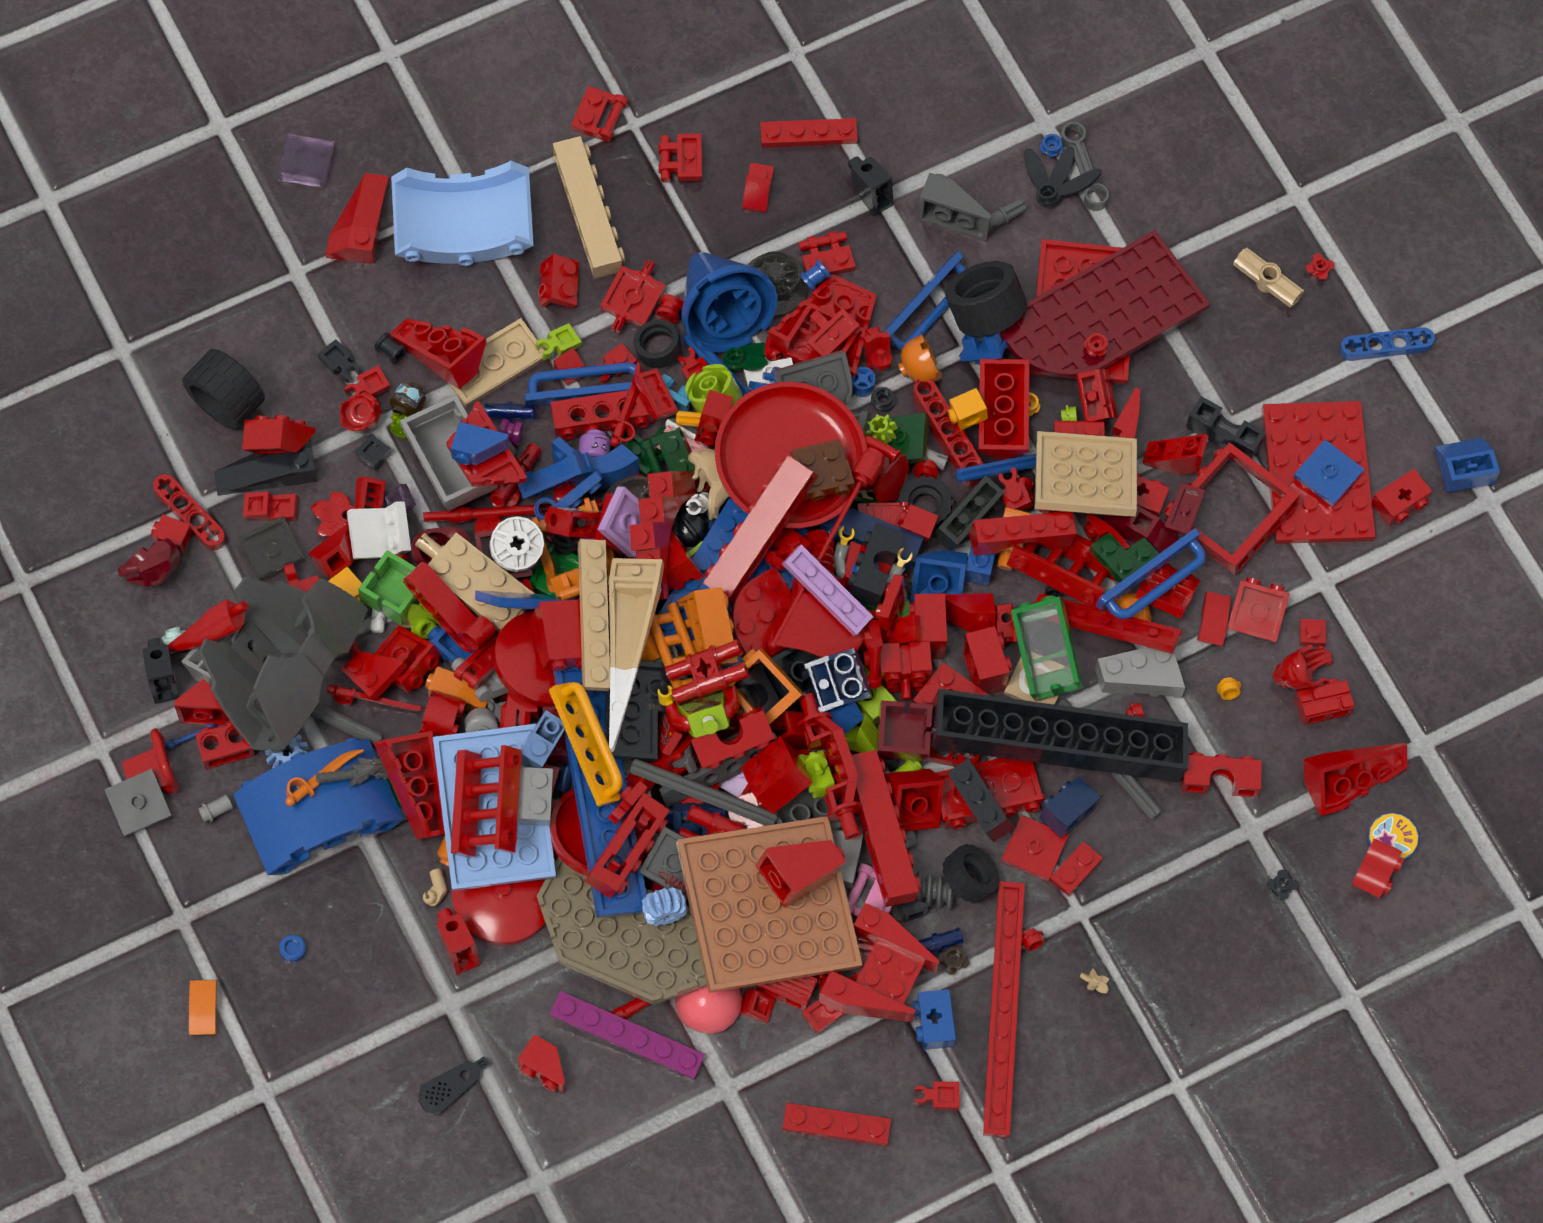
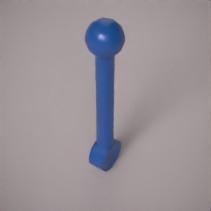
M211 723V724L207 725L205 728H207V727H214V728H216V725H215L214 723ZM201 730L176 740H167L165 746L167 749H173L175 745L196 737L195 734L200 733Z

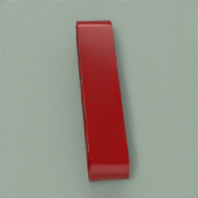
M916 380L913 387V402L920 413H926L929 416L928 427L944 454L948 455L947 459L954 471L983 464L965 432L960 430L957 423H952L947 412L950 408L933 380ZM926 390L929 392V394L922 395L919 393V391ZM938 410L941 414L934 415L930 411ZM950 430L953 434L946 435L942 431ZM963 450L965 454L958 455L954 451ZM982 478L962 483L967 487L973 488Z

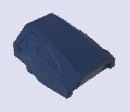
M855 648L804 664L810 677L820 712H827L872 697L861 659Z

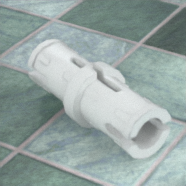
M703 492L692 496L686 503V506H689L686 508L687 512L691 515H696L707 511L709 493Z

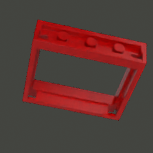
M1229 442L1225 448L1221 447L1215 453L1214 460L1209 466L1204 465L1197 474L1198 478L1192 484L1188 483L1187 485L1203 489L1231 459L1283 498L1232 555L1198 530L1200 536L1197 541L1203 547L1205 553L1233 575H1236L1299 505V494ZM1174 500L1170 502L1165 509L1166 522L1172 509V506L1174 504Z

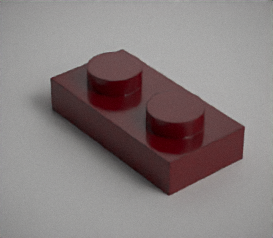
M1181 483L1165 524V531L1185 536L1192 530L1205 497V490Z

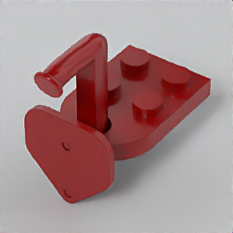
M865 436L867 448L870 447L884 454L885 458L883 460L884 466L874 484L867 485V487L862 486L860 490L874 489L876 500L879 502L895 501L899 497L908 473L907 457L900 454L901 450H896L872 436Z

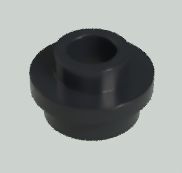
M887 387L877 388L871 394V404L879 411L890 410L895 404V395ZM885 398L887 399V402L882 403L879 401V399Z

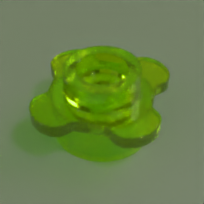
M398 413L392 414L393 422L390 425V431L397 437H407L400 424V420L407 418V416L399 415Z

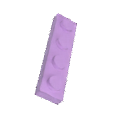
M799 545L782 563L853 636L857 635L872 619L873 616L802 545Z

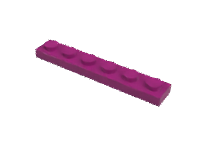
M562 991L559 992L549 1014L550 1017L693 1080L705 1055Z

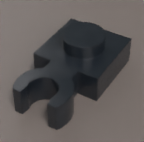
M337 339L317 354L318 359L333 374L340 370L343 380L347 383L351 382V377L347 374L349 371H355L357 375L361 374L360 367L356 363L350 362L353 360L352 355Z

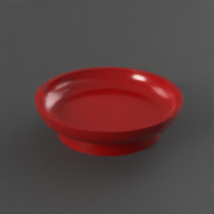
M778 382L752 390L729 409L717 432L715 462L720 481L726 493L747 514L750 505L754 501H758L763 494L761 490L768 480H772L776 475V467L783 458L786 459L788 455L791 456V450L840 439L845 459L848 460L852 472L861 453L867 449L866 439L853 413L845 404L829 392L804 383ZM854 482L852 490L844 495L836 496L835 493L829 494L818 501L802 499L783 529L810 528L834 518L842 512L857 483Z

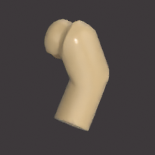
M434 869L429 872L433 886L427 893L424 892L423 900L429 906L439 904L447 893L442 869Z

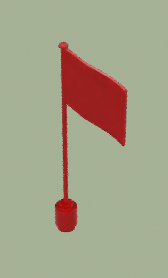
M868 447L857 460L852 470L854 482L857 484L816 558L819 563L860 487L873 485L884 466L883 460L885 456L880 451ZM802 585L772 642H768V647L772 650L779 646L801 650L822 658L852 648L858 651L864 640V631L868 630V623L857 635L853 636L812 594L804 593L806 588ZM867 610L873 616L871 620H874L876 611Z

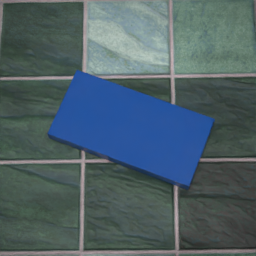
M475 591L476 601L502 608L536 609L539 602L562 601L561 597L557 598L556 595ZM570 598V599H567V600H580V599Z

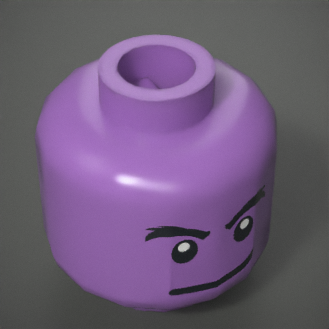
M588 430L586 434L580 437L578 450H580L581 454L588 452L590 457L605 455L611 452L610 438L603 431Z

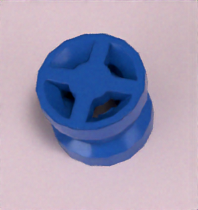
M867 367L857 368L855 376L851 377L852 393L858 397H867L874 391L875 374Z

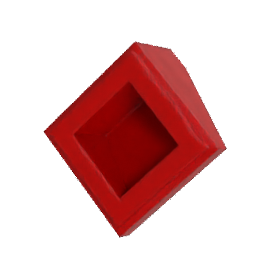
M574 348L553 361L555 370L585 367ZM582 377L562 380L569 386Z
M755 988L748 989L743 995L740 1015L768 1023L776 999Z

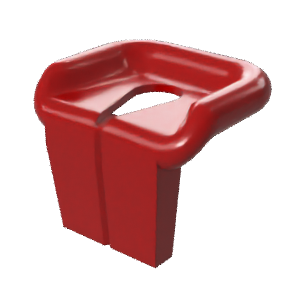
M154 728L150 732L153 744L152 749L121 763L126 779L153 769L161 789L172 794L177 792L180 786L172 773L163 745L165 737L159 729Z

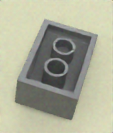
M929 172L920 196L918 220L987 241L991 214L952 179L943 174Z

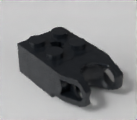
M786 648L771 657L803 692L801 696L814 693L804 664L819 659L818 656L801 650ZM761 662L748 669L750 677L739 680L734 686L737 689L745 686L755 687L761 695L759 706H761L766 714L789 690ZM796 669L798 674L794 675L793 670ZM798 698L795 702H793L790 706H792L793 704L799 702V698Z

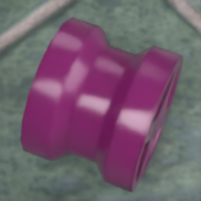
M503 418L499 432L508 434L509 442L511 441L513 446L518 447L523 432V423H511L508 419Z

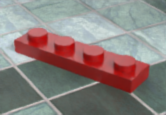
M856 118L760 122L762 148L857 144L858 141Z
M786 1103L782 1131L887 1147L891 1119Z

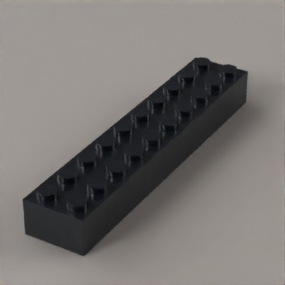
M938 689L932 701L930 748L1175 782H1180L1188 770V723Z

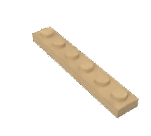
M580 539L578 542L582 683L585 690L608 691L610 689L606 540Z

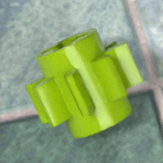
M877 414L875 418L868 421L870 430L866 431L867 436H872L886 444L892 441V438H897L893 431L898 429V427L888 414L885 417Z

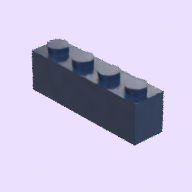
M849 508L833 537V541L836 544L840 542L841 538L838 531L842 526H844L842 535L845 538L850 536L852 528L855 532L854 537L848 540V545H850L851 541L862 545L867 530L872 532L876 523L904 533L899 550L904 548L900 555L902 560H907L911 552L913 553L912 560L903 566L905 568L904 571L909 573L924 537ZM840 514L820 524L818 530H824L830 534ZM896 555V557H895L896 559H895V562H894V563H897V561H898V558H897V555Z

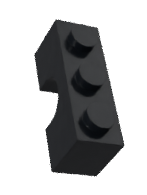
M1201 396L1188 416L1186 428L1198 435H1208L1209 441L1222 448H1225L1230 442L1253 459L1263 443L1266 432L1245 420L1241 425L1231 423L1222 415V407Z
M877 523L872 532L867 530L862 545L867 547L865 552H859L855 565L859 567L857 573L852 571L847 586L851 587L850 594L856 600L874 607L878 606L889 575L879 571L874 564L885 563L892 566L904 533Z
M969 758L948 772V775L983 831L993 842L1015 828L1004 809L990 792V787L982 774Z

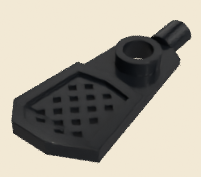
M484 1056L474 1063L466 1061L420 1085L418 1103L425 1113L441 1114L461 1094L480 1079V1071L490 1065ZM464 1072H468L470 1074V1078L468 1080L461 1079L460 1075Z

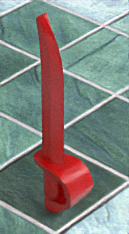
M640 362L636 363L633 378L636 374L642 373ZM632 379L619 417L612 420L616 424L612 435L613 438L610 440V444L613 447H617L619 444H626L635 436V428L628 422L639 393L634 379ZM624 430L628 433V439L622 438Z
M329 685L326 688L327 693L332 695V698L341 705H351L354 697L400 709L422 710V706L378 697L374 701L367 694L355 691L356 688L349 689Z

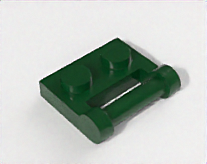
M681 427L647 438L638 443L640 449L644 450L652 473L663 472L653 445L656 444L660 446L669 471L695 470V465L688 461V455L691 452Z

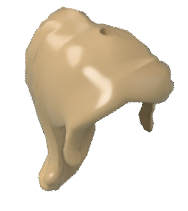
M702 449L691 451L688 455V461L695 465L692 479L695 480L700 477L699 487L696 490L701 492L704 489L705 482H708L711 487L708 495L709 520L717 519L720 507L729 496L717 472L715 450Z

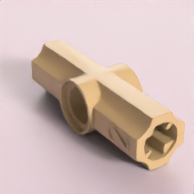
M1248 248L1243 249L1233 263L1236 268L1256 282L1257 288L1260 291L1271 293L1289 308L1294 307L1304 293L1302 288L1281 273L1278 265L1267 263ZM1264 276H1270L1273 280H1268Z

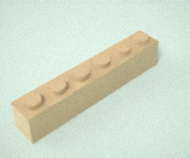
M581 136L553 143V155L593 278L596 279L618 273L622 262L625 261L622 248H617L615 242L618 241L615 227H610L608 221L611 220L609 207L604 206L602 199H604L602 186H597L595 181L598 178L595 165H590L588 158H591L588 144L583 145Z

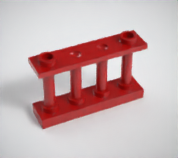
M1076 534L1072 545L1069 547L1049 548L1052 551L1047 559L1033 553L1040 543L1028 542L1024 548L1018 545L1013 546L1006 565L1096 610L1098 608L1096 604L1105 591L1104 588L1100 587L1106 577L1115 581V578L1089 551L1090 546L1094 542ZM1061 555L1075 561L1069 571L1056 565ZM1083 566L1097 572L1091 582L1078 576Z
M501 745L500 756L482 758V754L468 750H457L450 853L467 858L476 857V846L495 844L494 849L516 853L522 750ZM499 767V782L480 784L481 769ZM498 793L497 808L479 810V795ZM496 819L495 834L477 836L478 820Z

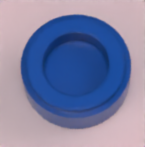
M288 935L281 940L279 951L282 958L287 962H298L304 957L306 946L301 937Z

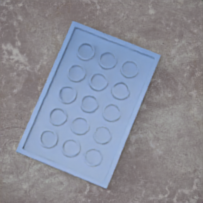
M536 724L433 737L452 891L556 878L549 826L517 824L516 853L494 849L495 844L476 846V857L467 858L450 853L457 750H468L482 754V758L499 757L501 745L521 749ZM499 767L481 769L480 784L499 782ZM498 793L479 795V810L497 808ZM496 819L478 820L477 836L495 834Z

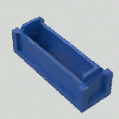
M580 450L570 452L571 457L535 473L531 471L524 472L527 476V482L518 483L523 499L537 497L594 472L595 470L588 452L581 454Z

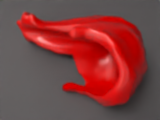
M1312 645L1297 649L1295 652L1287 655L1276 666L1272 679L1278 686L1287 689L1302 690L1304 688H1316L1326 681V677L1313 682L1312 673L1323 664L1330 666L1333 663V654L1322 645H1319L1318 649L1308 650L1313 647Z

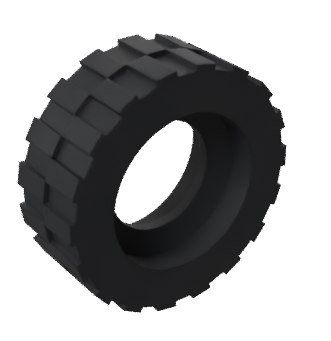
M931 476L915 477L901 489L898 503L909 502V505H913L914 499L922 494L934 497L937 501V510L933 514L938 515L932 531L934 533L952 513V493L949 492L948 486L944 485L941 480H936Z
M964 844L944 859L942 871L945 875L946 883L964 901H969L973 904L976 902L981 903L999 887L1000 877L999 871L995 866L996 864L981 848H977L972 844ZM964 865L969 867L974 872L978 879V882L973 880L968 875Z

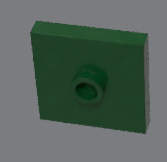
M926 413L890 417L892 421H895L898 429L893 431L897 438H892L888 445L896 450H901L900 454L907 457L908 464L926 461L929 416Z

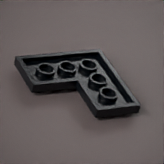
M640 661L617 743L612 752L614 759L629 761L639 759L644 762L654 763L657 761L658 715H668L665 710L666 706L659 703L657 691L659 689L661 694L667 695L669 694L667 686L672 687L667 677L664 663ZM689 674L684 677H681L680 679H690L693 678V675ZM610 689L608 691H605L604 735L606 737L608 744L610 728Z

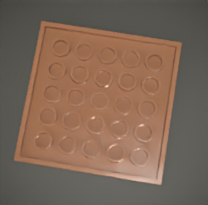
M827 816L677 840L678 855L709 993L862 967L841 870H839L834 878L784 908L755 866L763 852L769 847L832 840L834 843Z

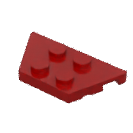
M479 401L475 402L467 418L461 421L497 431ZM456 432L446 442L450 453ZM509 448L477 465L470 463L463 465L457 462L471 486L527 482V476Z

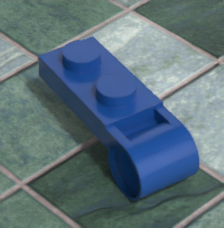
M597 469L559 501L550 495L541 497L534 506L536 516L544 520L545 513L541 511L540 504L545 501L555 507L575 508L583 501L580 497L588 491L592 494L602 486L599 481L604 476Z

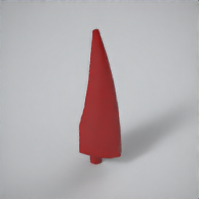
M226 599L210 608L199 620L168 644L169 651L177 652L197 648L202 645L204 639L217 641L238 631L244 624L245 611L249 608L248 603L243 600L236 604Z

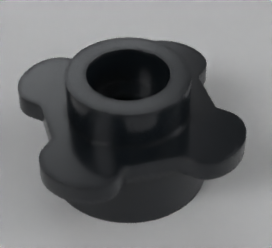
M1279 870L1274 879L1268 880L1267 887L1279 899L1285 900L1292 890L1298 888V882L1292 880L1286 870Z

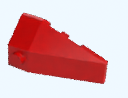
M364 174L329 234L326 258L374 264L389 176Z
M412 319L404 320L389 333L391 338L398 344L405 345L409 353L444 381L458 389H461L478 374L487 342L485 337L471 329L462 328L461 331L454 330L449 325L436 327L432 326L430 322Z
M1399 743L1327 752L1303 759L1304 783L1318 814L1323 816L1344 810L1350 806V801L1358 796L1364 797L1369 793L1370 788L1380 782H1387L1407 769V744Z

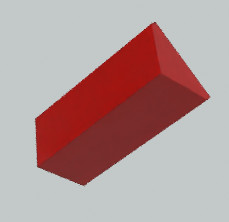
M980 359L979 394L987 408L988 419L979 422V451L998 460L1011 459L1029 451V360Z

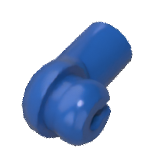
M570 764L561 769L556 790L569 792L572 780Z

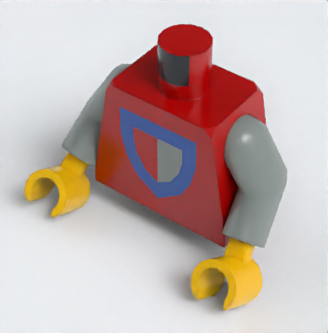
M842 526L838 531L841 540L836 546L834 566L836 576L846 581V590L850 593L851 587L847 586L852 571L857 573L859 567L855 565L856 559L860 551L865 552L866 547L852 541L848 545V540L854 537L855 532L852 528L850 536L845 538L842 535L844 526ZM901 548L897 553V563L893 562L892 566L885 563H875L874 565L879 571L889 575L887 582L891 583L893 574L902 575L905 570L904 564L910 562L913 558L912 552L907 560H902L900 555L904 548Z

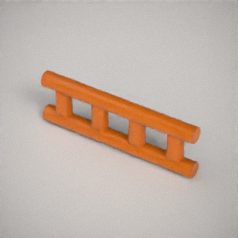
M671 603L667 606L668 613L654 614L650 627L664 666H669L686 659L685 657L689 653H696L677 603ZM673 622L677 634L664 637L660 624ZM682 644L686 656L672 658L668 646ZM678 678L670 682L673 688H677L692 682L693 678L685 680Z

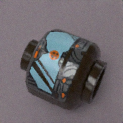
M415 382L410 384L401 383L390 398L391 411L401 419L421 411L427 401L423 393L424 389Z

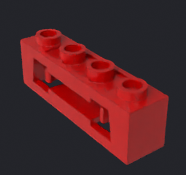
M643 793L636 800L584 881L609 899L616 892L621 894L629 882L625 878L629 872L634 874L642 862L638 859L641 853H647L654 844L655 840L652 839L654 833H660L667 824L668 820L665 819V816L669 809L646 793ZM636 816H639V819L636 822L634 819L636 818ZM646 825L649 826L638 837L621 865L612 860L604 868L606 862H609L616 855L633 827L642 831Z

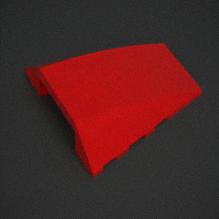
M833 274L814 290L807 300H803L798 304L797 309L782 318L781 323L776 327L773 326L767 334L778 349L781 350L784 357L792 358L794 363L820 357L807 343L820 330L810 321L811 318L809 316L818 310L830 321L843 308L860 324V328L835 352L845 351L851 377H854L864 345L865 330L868 329L877 295Z

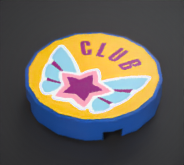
M1392 812L1382 814L1372 822L1368 829L1367 843L1369 847L1375 838L1402 851L1401 857L1405 858L1403 862L1412 857L1418 847L1419 834L1417 827L1411 819L1402 814Z

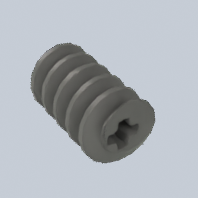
M918 871L915 876H918L920 880L921 890L916 897V901L922 902L926 898L928 906H931L933 901L936 900L938 908H941L943 903L946 902L948 910H951L954 891L950 889L949 884L946 881L945 883L942 882L941 875H938L935 881H932L931 873H928L925 879H922L921 872Z

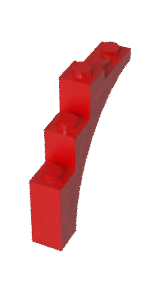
M668 471L647 474L650 498L638 499L641 524L629 525L631 550L636 551V558L662 559L664 562L661 582L662 590L659 600L669 599L667 582L669 540L677 512L685 501L696 494L695 480L692 479L694 471Z

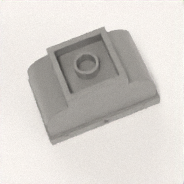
M457 394L400 420L401 427L419 458L425 473L448 511L498 488V485L471 486L455 459H452L451 453L447 448L446 442L457 431L459 422L468 416Z

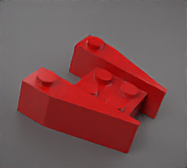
M864 903L854 923L855 935L874 944L856 982L834 971H830L820 991L819 1002L845 1014L913 1022L916 1010L905 1005L922 969L925 968L937 973L940 961L889 913Z

